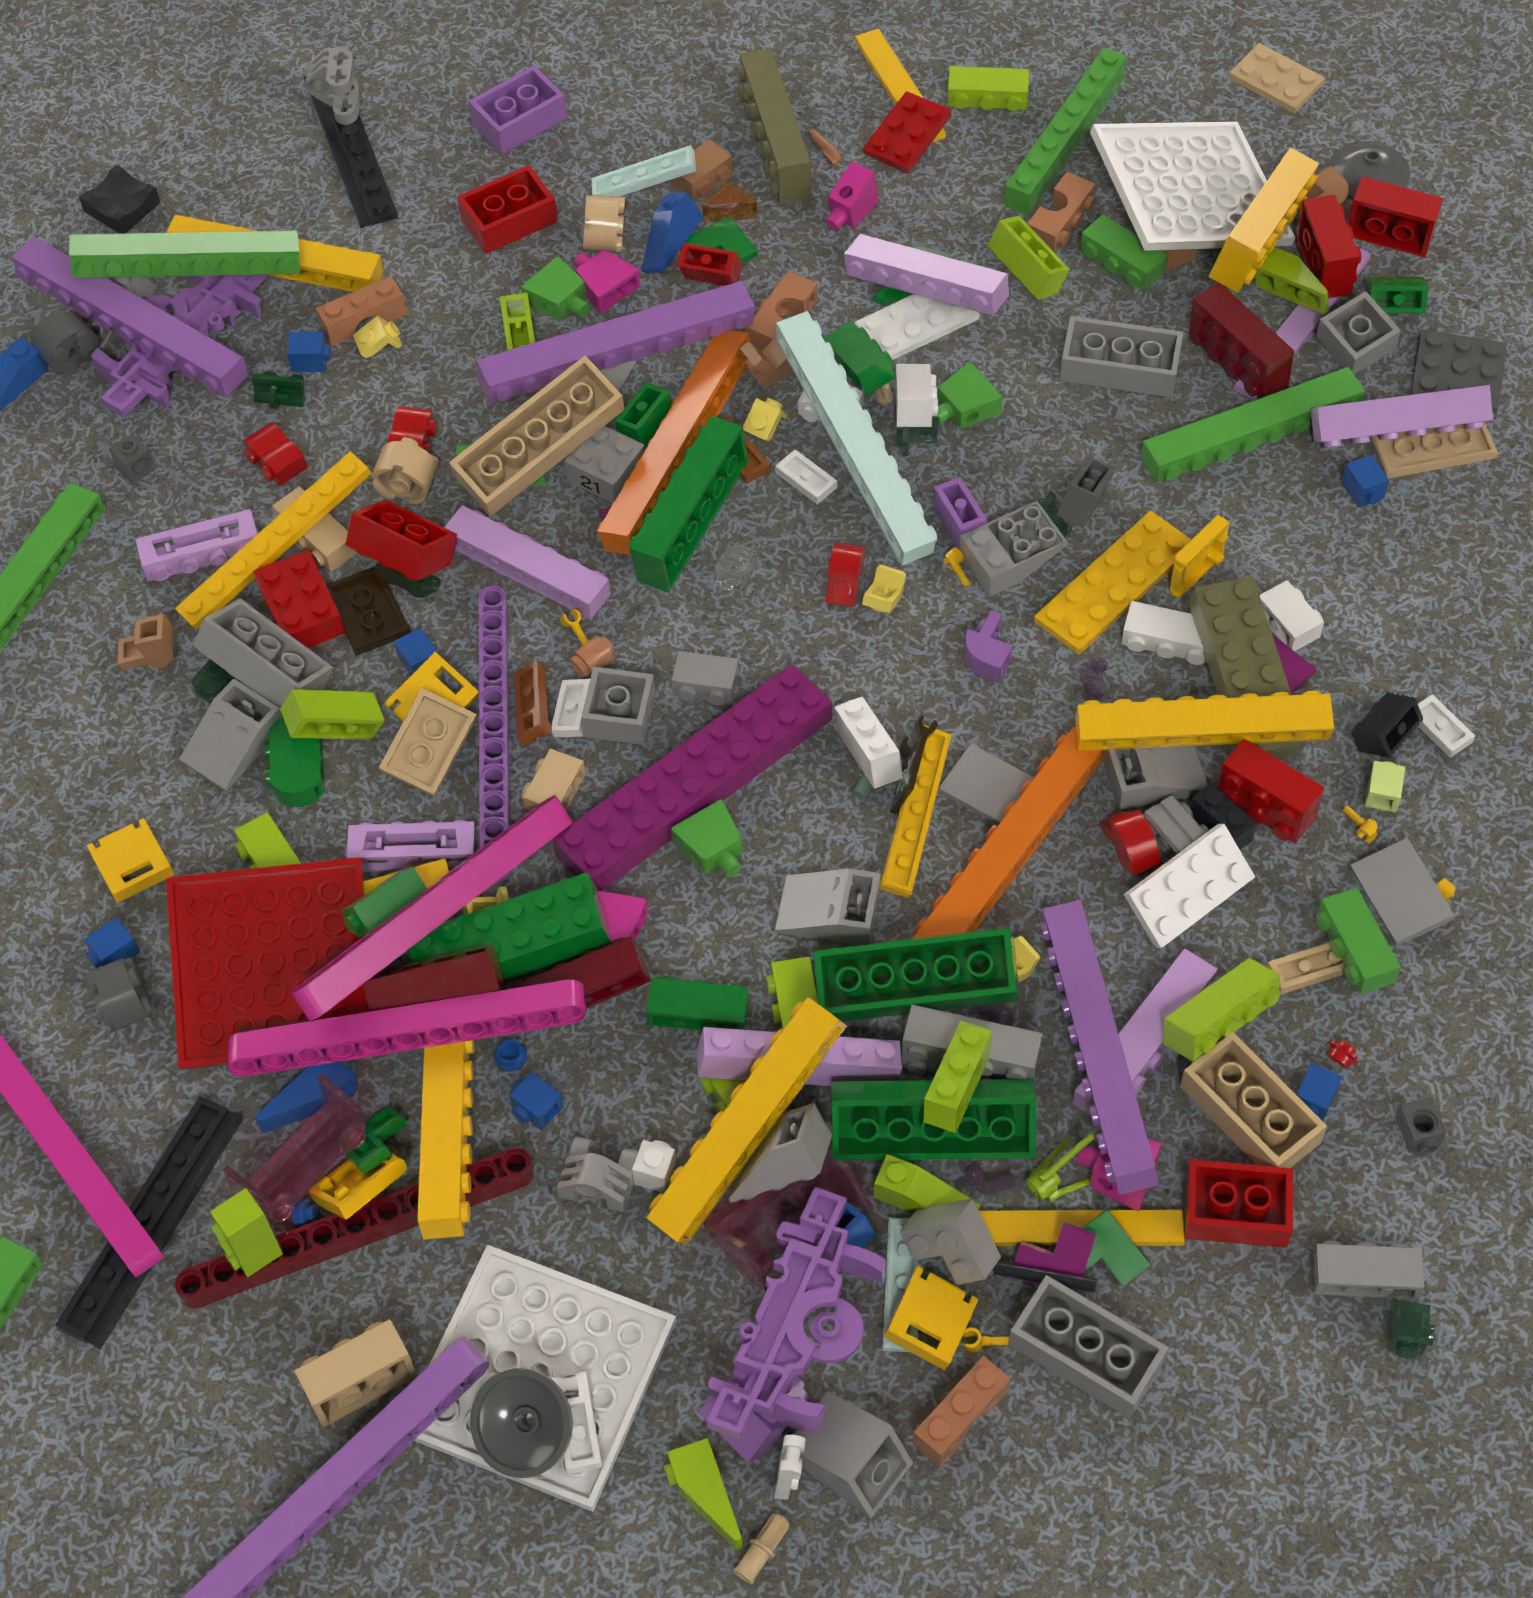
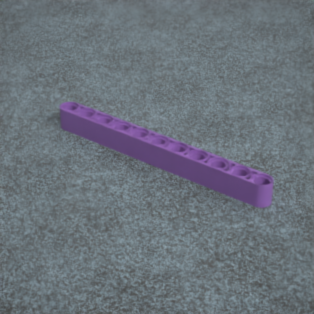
M493 585L485 587L479 593L480 848L493 839L490 838L491 836L499 835L511 826L508 606L505 591ZM493 808H500L497 811H490ZM508 872L497 882L505 880L510 875V872Z
M463 1337L455 1341L182 1598H248L481 1378L489 1367V1362L466 1338Z

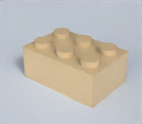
M390 1319L385 1322L380 1321L371 1324L365 1329L363 1334L352 1340L344 1339L338 1342L331 1351L320 1357L313 1356L306 1359L300 1365V1368L294 1370L323 1428L418 1377L409 1353Z

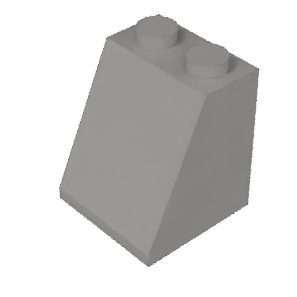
M827 1391L820 1402L817 1403L825 1404V1415L821 1420L818 1433L796 1430L792 1434L806 1439L805 1450L800 1452V1457L803 1458L802 1468L862 1513L872 1518L911 1467L913 1461L890 1424Z

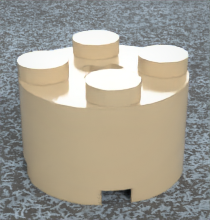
M586 195L583 250L622 252V236H617V234H623L624 216H618V213L624 214L625 197Z
M405 437L401 441L389 442L382 447L373 470V487L387 499L393 500L395 495L410 498L409 503L420 504L426 499L439 460L419 447L418 443L411 438Z

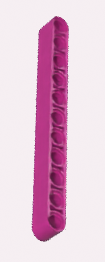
M551 796L541 802L291 992V995L309 1021L326 1013L570 826L573 820L557 796Z
M562 980L241 1032L232 1035L228 1040V1071L235 1076L248 1077L575 1024L586 1017L584 986L577 980Z
M0 1034V1093L128 1269L137 1278L164 1258L163 1254Z

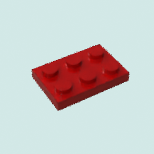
M906 91L862 148L863 153L909 174L951 118V109Z

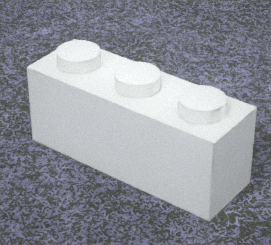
M896 364L895 400L897 427H932V416H938L936 375L931 374L930 364Z
M1131 601L1123 630L1122 645H1126L1135 652L1143 650L1157 652L1163 658H1172L1174 656L1185 658L1194 665L1207 663L1192 614Z
M863 696L835 706L838 732L873 788L875 789L902 779L899 750Z

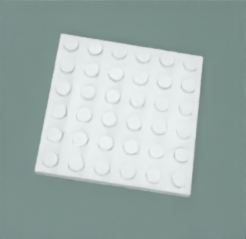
M1238 122L1093 124L1090 131L1145 251L1223 248L1229 234L1267 182ZM1289 225L1276 246H1292L1295 236Z
M487 1245L431 1363L455 1341L464 1337L489 1362V1367L480 1379L414 1441L593 1512L677 1322L676 1316ZM514 1368L533 1369L550 1378L562 1376V1379L574 1377L576 1372L586 1371L603 1467L567 1474L563 1456L550 1470L534 1477L514 1478L501 1474L484 1461L477 1451L472 1438L470 1415L476 1395L490 1378L498 1373ZM578 1390L567 1392L565 1396L567 1399L579 1397ZM528 1414L527 1422L531 1426L534 1425L535 1420L533 1415Z

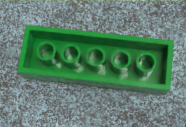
M712 415L706 425L701 426L693 446L688 447L680 467L673 471L667 488L659 493L652 512L647 513L639 533L630 540L629 552L637 581L664 592H670L739 479L741 470L749 462L743 426Z
M588 872L443 922L408 950L411 963L413 964L494 944L503 981L581 955L587 951L609 945L612 940L598 889Z
M1010 928L814 951L818 1004L842 1022L909 1014L911 1005L935 1010H948L1020 1001L1015 942Z
M1033 1079L979 1080L956 1133L923 1122L924 1098L933 1080L831 1082L832 1161L885 1160L887 1154L901 1160L1036 1158L1037 1098Z

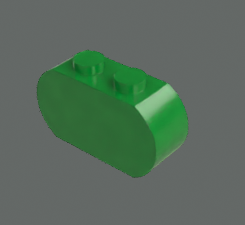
M284 718L277 720L269 729V742L264 743L266 761H270V768L265 769L267 787H272L277 800L286 806L304 807L317 801L325 791L323 740L316 738H291Z

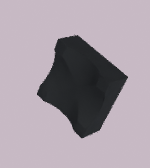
M117 164L110 169L108 175L97 187L85 191L79 196L83 211L120 234L127 233L160 203L156 187L149 183L146 184L138 181Z

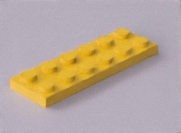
M1150 510L1034 616V622L1080 655L1129 609L1131 601L1137 602L1173 569L1176 554L1192 539Z

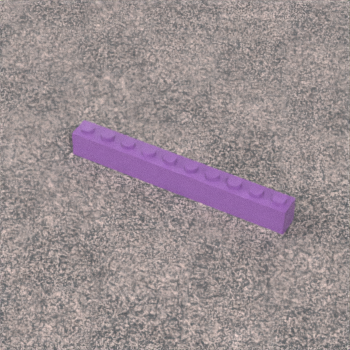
M32 237L11 256L15 266V274L20 280L30 282L42 293L54 296L61 304L71 306L83 317L95 320L102 328L107 331L112 330L125 342H132L139 346L146 354L158 357L165 365L171 368L175 367L190 380L195 379L199 381L209 391L217 392L227 397L249 376L244 358L241 355L108 278H72L70 257L37 237Z
M742 281L478 359L476 360V378L489 404L506 401L511 397L532 393L540 388H544L584 355L600 371L606 368H614L619 364L629 361H638L659 352L664 353L685 344L690 345L708 337H717L731 330L743 329L753 324L755 305Z
M1081 899L1044 908L1046 922H1042L1040 925L1044 941L1051 940L1053 947L1047 948L1051 967L1058 965L1059 972L1053 973L1058 992L1065 991L1066 998L1060 999L1065 1018L1072 1017L1073 1024L1067 1025L1072 1045L1079 1043L1080 1051L1074 1052L1079 1072L1086 1070L1088 1078L1081 1079L1086 1099L1093 1098L1095 1103L1094 1106L1089 1107L1093 1126H1101L1102 1133L1096 1135L1101 1155L1108 1153L1110 1162L1104 1163L1108 1182H1116L1119 1195L1159 1186L1156 1166Z

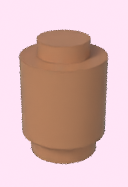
M596 635L573 652V657L569 659L572 668L584 679L588 675L591 676L593 667L604 668L614 660L613 652H615V648L606 637L601 639Z

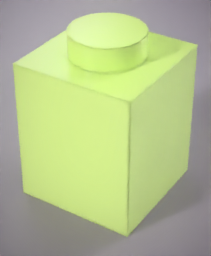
M1374 761L1369 775L1365 807L1391 812L1397 811L1402 794L1405 766L1396 765L1388 761Z

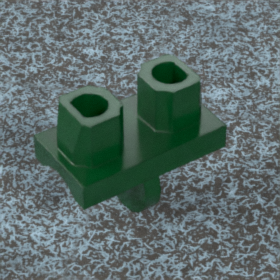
M265 371L263 374L254 373L251 377L254 387V402L267 403L270 409L276 410L280 405L304 407L305 390L304 377L302 375L292 374L290 377L278 376L275 372Z

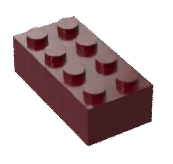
M1220 282L1193 297L1189 337L1195 345H1200L1213 362H1217L1226 370L1231 379L1236 381L1240 379L1244 383L1246 392L1251 397L1257 395V399L1289 388L1294 349Z

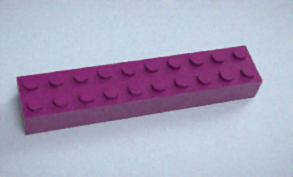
M791 663L552 839L555 856L574 876L588 872L598 891H603L672 839L671 827L720 799L724 801L832 721V701Z

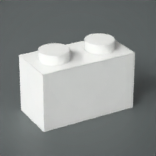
M1288 580L1259 595L1270 630L1293 651L1320 638L1324 624L1321 614L1311 608L1305 601L1301 591L1294 588Z

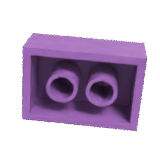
M535 65L468 101L472 125L502 155L567 119L565 95Z

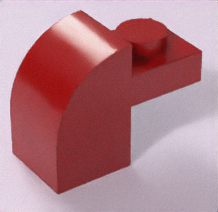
M841 542L834 544L828 569L829 578L825 603L855 607L867 546Z
M1139 810L1130 813L1117 812L1112 814L1109 819L1100 822L1104 835L1115 843L1120 864L1129 873L1136 875L1162 864L1152 829Z

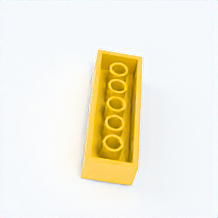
M1290 147L1229 234L1208 277L1237 293L1244 283L1248 286L1251 284L1257 270L1261 269L1278 240L1282 238L1288 225H1291L1297 212L1301 210L1302 200L1308 198L1306 195L1318 178V175L1314 174L1319 165L1318 162Z

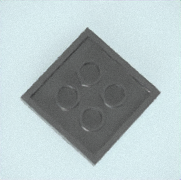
M1421 329L1411 395L1490 385L1492 413L1497 414L1507 343Z

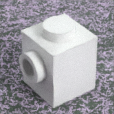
M643 1140L632 1168L634 1184L665 1193L677 1165L675 1149L663 1141L655 1140L649 1142Z

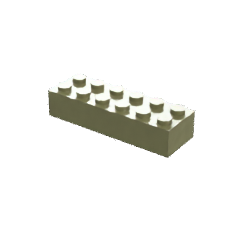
M771 48L741 53L740 65L736 66L739 82H741V85L737 86L740 102L745 101L746 103L743 105L746 120L751 119L752 121L750 123L752 138L758 139V142H756L758 156L765 159L763 161V170L765 177H771V180H769L772 197L777 196L780 205L810 199L811 161Z
M1248 576L1194 588L1188 604L1203 646L1204 655L1217 695H1225L1227 698H1238L1248 693L1257 694L1258 697L1271 696L1277 692H1287L1289 695H1292L1254 577ZM1307 741L1253 744L1277 759L1300 755ZM1233 744L1234 750L1239 744Z

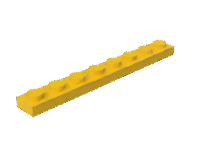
M351 451L347 453L175 608L176 611L195 630L201 627L205 617L222 609L255 579L254 570L272 564L366 480L372 474L369 468Z

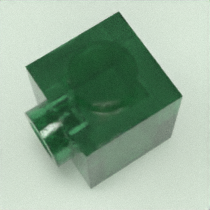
M209 659L192 679L191 683L197 697L212 703L213 699L233 679L239 680Z
M1395 1299L1390 1309L1387 1350L1396 1351V1355L1399 1357L1412 1359L1416 1358L1417 1355L1422 1356L1427 1346L1433 1345L1435 1325L1429 1324L1431 1305Z

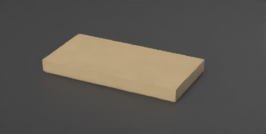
M1485 422L1484 427L1466 429V424L1455 425L1456 431L1438 433L1437 427L1428 428L1426 435L1409 437V431L1398 432L1399 438L1381 440L1380 435L1369 436L1380 466L1388 479L1498 457V451Z

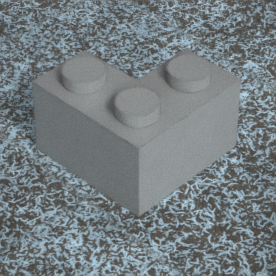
M973 1199L918 1209L899 1231L914 1261L942 1256L956 1285L985 1280L1001 1258Z

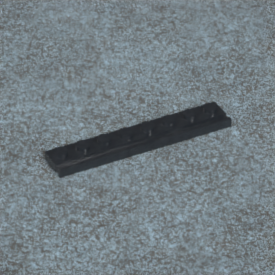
M310 94L360 229L365 226L397 219L396 208L359 114L355 122L347 125L340 124L335 120L333 107Z
M201 1096L196 1100L129 1207L160 1251L165 1247L243 1121L241 1114L237 1112L235 1114L229 1111L228 1108ZM107 1241L55 1326L59 1331L101 1350L151 1268L135 1278L110 1242Z

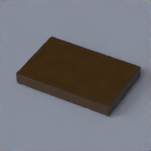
M379 565L326 585L339 611L346 637L355 656L394 642L411 632Z

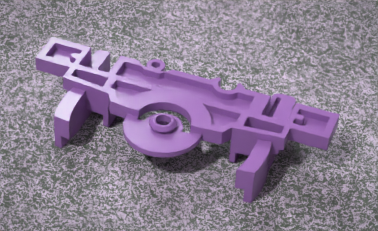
M270 274L182 276L183 280L190 281L196 287L185 288L174 298L155 295L146 297L144 300L168 314V309L172 307L174 309L173 317L208 336L209 328L215 332L221 331L224 328V322L234 327L236 325L234 319L242 312L237 307L259 318L262 315L261 301L252 292ZM130 342L132 349L120 363L107 356L98 347L92 353L91 358L96 372L105 380L114 384L100 398L103 406L122 417H125L145 397L165 408L170 406L168 389L170 390L172 385L168 374L178 369L168 367L161 359L152 354H146L139 346Z
M814 1187L800 1217V1224L796 1225L786 1221L781 1223L777 1231V1247L785 1252L782 1258L774 1260L773 1267L775 1271L781 1272L783 1276L779 1279L766 1277L767 1291L755 1315L756 1325L746 1322L740 1327V1340L744 1344L741 1345L735 1358L732 1381L745 1387L742 1388L711 1376L708 1383L709 1393L717 1397V1400L706 1421L708 1429L741 1441L753 1412H757L791 1428L809 1433H818L821 1420L825 1415V1404L811 1403L786 1395L792 1389V1376L803 1375L812 1359L823 1363L842 1361L850 1357L862 1342L864 1325L861 1315L852 1304L839 1298L843 1285V1279L839 1272L842 1271L859 1278L881 1283L885 1278L886 1259L867 1249L847 1244L849 1231L837 1227L847 1205L846 1197ZM835 1307L837 1308L835 1313H821L811 1322L810 1333L813 1340L820 1345L818 1349L816 1344L804 1332L803 1325L805 1319L812 1311L818 1308ZM825 1322H831L835 1325V1328L831 1331H825L821 1326Z

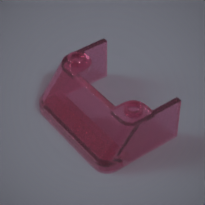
M322 1073L317 1077V1081L325 1105L257 1172L246 1181L229 1165L223 1169L233 1195L247 1188L265 1214L267 1221L271 1224L277 1221H285L291 1215L294 1209L293 1206L350 1149L358 1148L366 1138L364 1133L366 1124L360 1105Z
M826 1154L820 1174L813 1179L807 1181L799 1180L788 1184L780 1190L771 1189L759 1193L750 1200L741 1199L732 1203L728 1200L705 1219L703 1225L713 1241L742 1276L767 1291L766 1276L769 1274L774 1262L770 1253L777 1248V1231L781 1223L785 1221L796 1225L800 1224V1217L814 1187L846 1197L847 1202L851 1205H855L867 1212L874 1208L850 1166Z

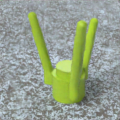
M1089 1134L1050 1167L1049 1165L1071 1141V1138L1066 1136L1045 1160L1028 1174L1029 1177L1025 1180L1026 1185L1032 1193L1036 1192L1035 1196L1039 1201L1042 1202L1048 1198L1052 1203L1060 1196L1083 1188L1091 1183V1177L1058 1189L1057 1185L1061 1183V1180L1056 1172L1094 1140V1134Z

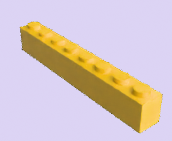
M175 215L166 233L256 230ZM298 239L300 274H270V276L355 292L379 282L384 269L381 255Z
M1307 691L1302 695H1289L1287 692H1277L1271 696L1260 697L1257 694L1248 693L1238 698L1213 695L1208 699H1195L1192 696H1183L1177 700L1164 701L1162 698H1149L1145 702L1119 699L1114 701V703H1101L1097 700H1090L1077 705L1075 714L1078 751L1240 744L1243 739L1251 743L1329 740L1334 730L1330 693L1321 694L1319 691Z
M807 997L804 1002L801 1001L794 1007L790 1015L792 1019L785 1029L782 1028L775 1033L770 1042L771 1048L765 1056H760L753 1063L750 1069L752 1074L744 1084L741 1083L734 1089L730 1096L732 1101L725 1111H720L710 1123L711 1130L706 1137L699 1139L693 1145L690 1151L691 1157L684 1167L680 1166L674 1171L670 1178L671 1184L665 1193L659 1194L652 1201L649 1207L651 1212L646 1218L676 1242L686 1245L692 1239L847 1027L845 1023L811 998Z
M474 1040L424 1048L418 1224L423 1240L465 1236V1222H470L471 1220L469 1201H466V1193H471V1176L469 1172H466V1164H472L471 1145L467 1144V1136H472L473 1134L471 1115L468 1116V1108H473L472 1088H468V1081L474 1080L473 1062L469 1060V1054L475 1051Z

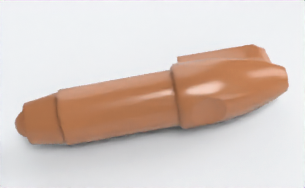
M814 129L808 131L811 141L822 150L823 156L833 165L842 161L837 149Z

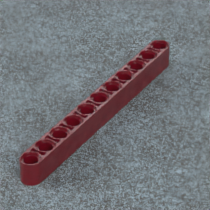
M512 1148L466 1165V1172H469L471 1176V1193H466V1201H469L471 1207L528 1185L534 1176L532 1161L528 1152L521 1148ZM515 1165L525 1166L520 1172L510 1171ZM483 1177H493V1180L488 1184L478 1183ZM419 1183L369 1201L347 1220L333 1214L275 1236L283 1254L249 1277L245 1275L241 1267L235 1271L225 1255L180 1272L174 1282L175 1290L183 1304L188 1308H200L419 1226L418 1208L414 1207L418 1202ZM388 1212L397 1213L391 1220L382 1219ZM356 1224L365 1225L359 1232H350V1229ZM332 1236L328 1243L323 1245L317 1244L320 1238ZM291 1248H299L296 1255L291 1257L285 1256V1253ZM228 1272L233 1273V1276L229 1280L223 1282L219 1281L220 1277L223 1274ZM192 1285H200V1288L196 1292L191 1294L186 1293L188 1288Z

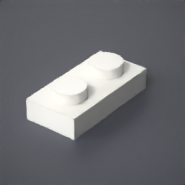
M796 449L775 466V473L817 505L837 488L836 479Z
M590 679L562 680L552 722V734L554 737H583L581 716Z
M1433 694L1418 704L1423 715V722H1420L1418 727L1449 758L1473 743L1475 735Z

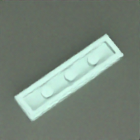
M690 145L591 178L592 195L620 197L696 172L695 152Z
M889 1217L883 1335L917 1265L921 1267V1259L913 1260L899 1232L910 1218ZM909 1325L906 1333L918 1339V1329ZM883 1337V1351L910 1352Z

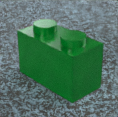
M1366 277L1365 291L1385 313H1426L1429 285L1423 277Z
M645 382L626 405L625 410L614 420L617 432L644 444L646 450L650 439L653 438L662 419L665 418L672 406L669 390Z

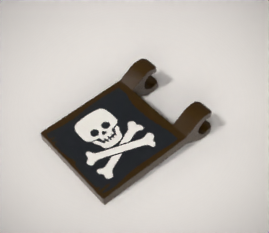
M921 715L914 726L918 740L912 749L907 745L908 737H905L900 744L899 749L903 759L901 766L903 778L897 781L890 813L896 814L914 789L926 740L934 733L938 726L936 720H933L930 728H927L922 723L924 716Z

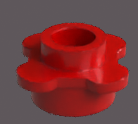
M1333 1040L1328 1042L1330 1049L1326 1056L1329 1059L1338 1062L1345 1069H1349L1352 1063L1358 1064V1057L1355 1055L1356 1049L1343 1040H1339L1338 1043Z

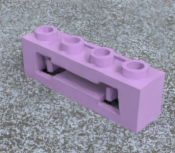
M251 509L135 540L147 581H163L171 575L182 572L190 574L201 567L225 564L252 540L258 532ZM238 522V528L230 530L226 527L224 532H220V526ZM170 539L174 543V545L165 543V547L155 549L153 544Z
M465 820L442 823L424 821L422 823L407 824L403 822H392L390 824L365 822L359 825L348 826L346 858L361 857L362 872L400 871L412 866L416 867L439 860V858H460V860L446 861L448 869H454L477 851L475 823ZM388 860V863H367V861Z

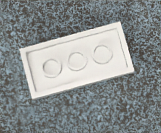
M913 294L855 321V325L858 328L863 327L870 339L874 338L878 342L882 352L886 350L892 360L978 320L980 313Z
M1217 824L1123 895L1151 942L1157 948H1162L1254 879L1255 875L1225 824Z

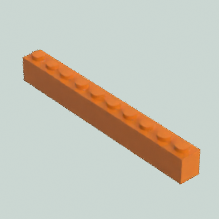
M731 330L713 337L708 342L707 348L701 358L697 360L694 370L689 378L685 380L682 390L677 398L673 400L670 410L665 418L662 419L653 438L650 439L648 447L642 457L638 459L630 477L624 482L621 492L616 500L612 502L606 517L599 524L597 532L605 551L631 556L629 552L630 540L639 533L647 513L652 512L659 493L667 488L673 471L680 467L688 447L693 446L701 426L706 425L711 415L718 417L746 369L744 360L747 357L740 348L747 341L751 342L748 332Z
M1075 726L1067 735L1062 734L1055 745V751L1051 757L1046 756L1041 761L1035 778L1033 780L1028 779L1020 792L1021 796L1016 803L1013 801L1009 803L1003 813V820L998 826L994 824L990 828L985 838L986 842L981 849L977 847L971 853L965 870L963 872L958 871L950 883L951 888L946 895L941 894L936 899L930 916L919 921L912 939L975 932L1103 762L1105 750L1078 751Z

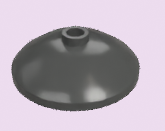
M1359 141L1341 147L1333 154L1328 167L1331 166L1346 180L1349 188L1348 198L1354 199L1362 176L1405 188L1410 179V169L1405 158L1390 146L1374 141Z
M514 1368L493 1376L479 1390L471 1409L470 1428L477 1451L490 1467L506 1476L529 1478L550 1470L564 1456L572 1436L573 1419L569 1402L556 1382L539 1371L528 1368ZM528 1414L534 1417L535 1422L533 1426L527 1422Z

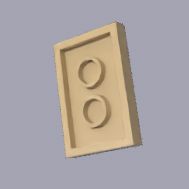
M1258 43L1229 72L1228 77L1294 114L1325 82V77L1261 43Z
M421 688L382 760L379 770L435 797L475 723L477 714Z

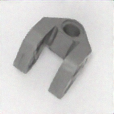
M324 48L308 63L305 88L311 95L333 107L334 117L338 123L343 125L351 124L358 118L361 97L359 84L353 79L355 65L352 52L346 48Z
M576 1136L573 1140L569 1156L566 1157L565 1168L561 1173V1181L557 1186L559 1198L576 1202L580 1194L597 1199H606L608 1209L625 1213L634 1186L632 1168L639 1150L623 1148L617 1164L602 1155L592 1153L593 1140Z

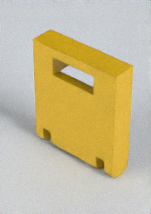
M1217 515L1176 554L1169 590L1173 596H1183L1214 564L1218 566L1224 560L1223 554L1226 541L1229 538L1227 534L1230 522L1220 515Z
M434 652L387 699L384 705L390 710L400 702L393 713L403 722L421 688L465 709H468L479 698V691L438 653ZM443 670L462 687L456 695L438 679Z
M144 818L138 820L140 827L135 829L132 823L98 839L100 844L98 848L93 843L86 845L116 903L166 880V878L174 876L167 858ZM150 864L152 865V870L126 883L123 881V877Z
M391 1153L392 1156L363 1175L347 1160L328 1176L321 1179L308 1192L317 1205L347 1220L403 1175L407 1170V1164L403 1159Z
M917 1265L883 1337L945 1371L951 1363L979 1298L972 1295L966 1303L963 1301L966 1291L931 1272L928 1273L925 1280L922 1279L921 1276L924 1268ZM911 1325L940 1342L933 1348L907 1334V1329Z

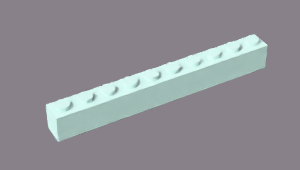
M808 311L777 322L775 336L777 343L901 565L934 553L937 534L933 526L927 525L922 506L919 502H914L909 483L905 478L902 479L900 477L895 458L887 454L882 435L879 432L876 433L873 429L869 412L866 409L863 410L859 404L858 393L854 387L850 388L843 366L836 363L832 346L829 342L825 343L823 340L822 331L817 320H812Z

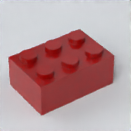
M530 165L457 196L460 218L485 254L558 222L555 198Z
M1362 176L1353 199L1347 226L1352 227L1353 238L1426 258L1436 230L1444 198Z
M1335 195L1302 200L1295 239L1305 265L1327 289L1328 298L1351 295L1353 284L1357 282V266L1361 263L1362 257L1360 248L1354 244L1352 227L1347 226L1345 221L1344 207L1339 205Z
M384 499L351 514L345 545L356 550L359 555L370 557L380 562L383 567L403 573L407 579L419 581L451 565L458 534Z
M309 549L253 571L258 589L274 624L301 644L310 648L345 634L339 611Z
M1246 739L1241 741L1223 763L1218 787L1258 824L1262 823L1272 829L1277 838L1283 841L1290 840L1295 844L1316 819L1325 789L1322 785Z
M1190 1159L1185 1178L1184 1239L1281 1248L1288 1247L1293 1233V1168Z

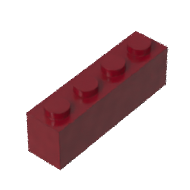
M630 936L618 938L612 941L610 945L599 950L587 951L580 958L568 963H559L553 966L551 970L540 975L528 976L521 983L512 986V988L562 980H577L584 986L585 1006L587 1009L652 981L642 950Z
M493 944L380 971L362 985L371 1012L494 992L500 989L504 981Z

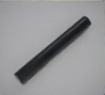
M1000 1261L993 1268L994 1275L1041 1283L1045 1276L1048 1275L1072 1289L1096 1293L1098 1287V1279Z

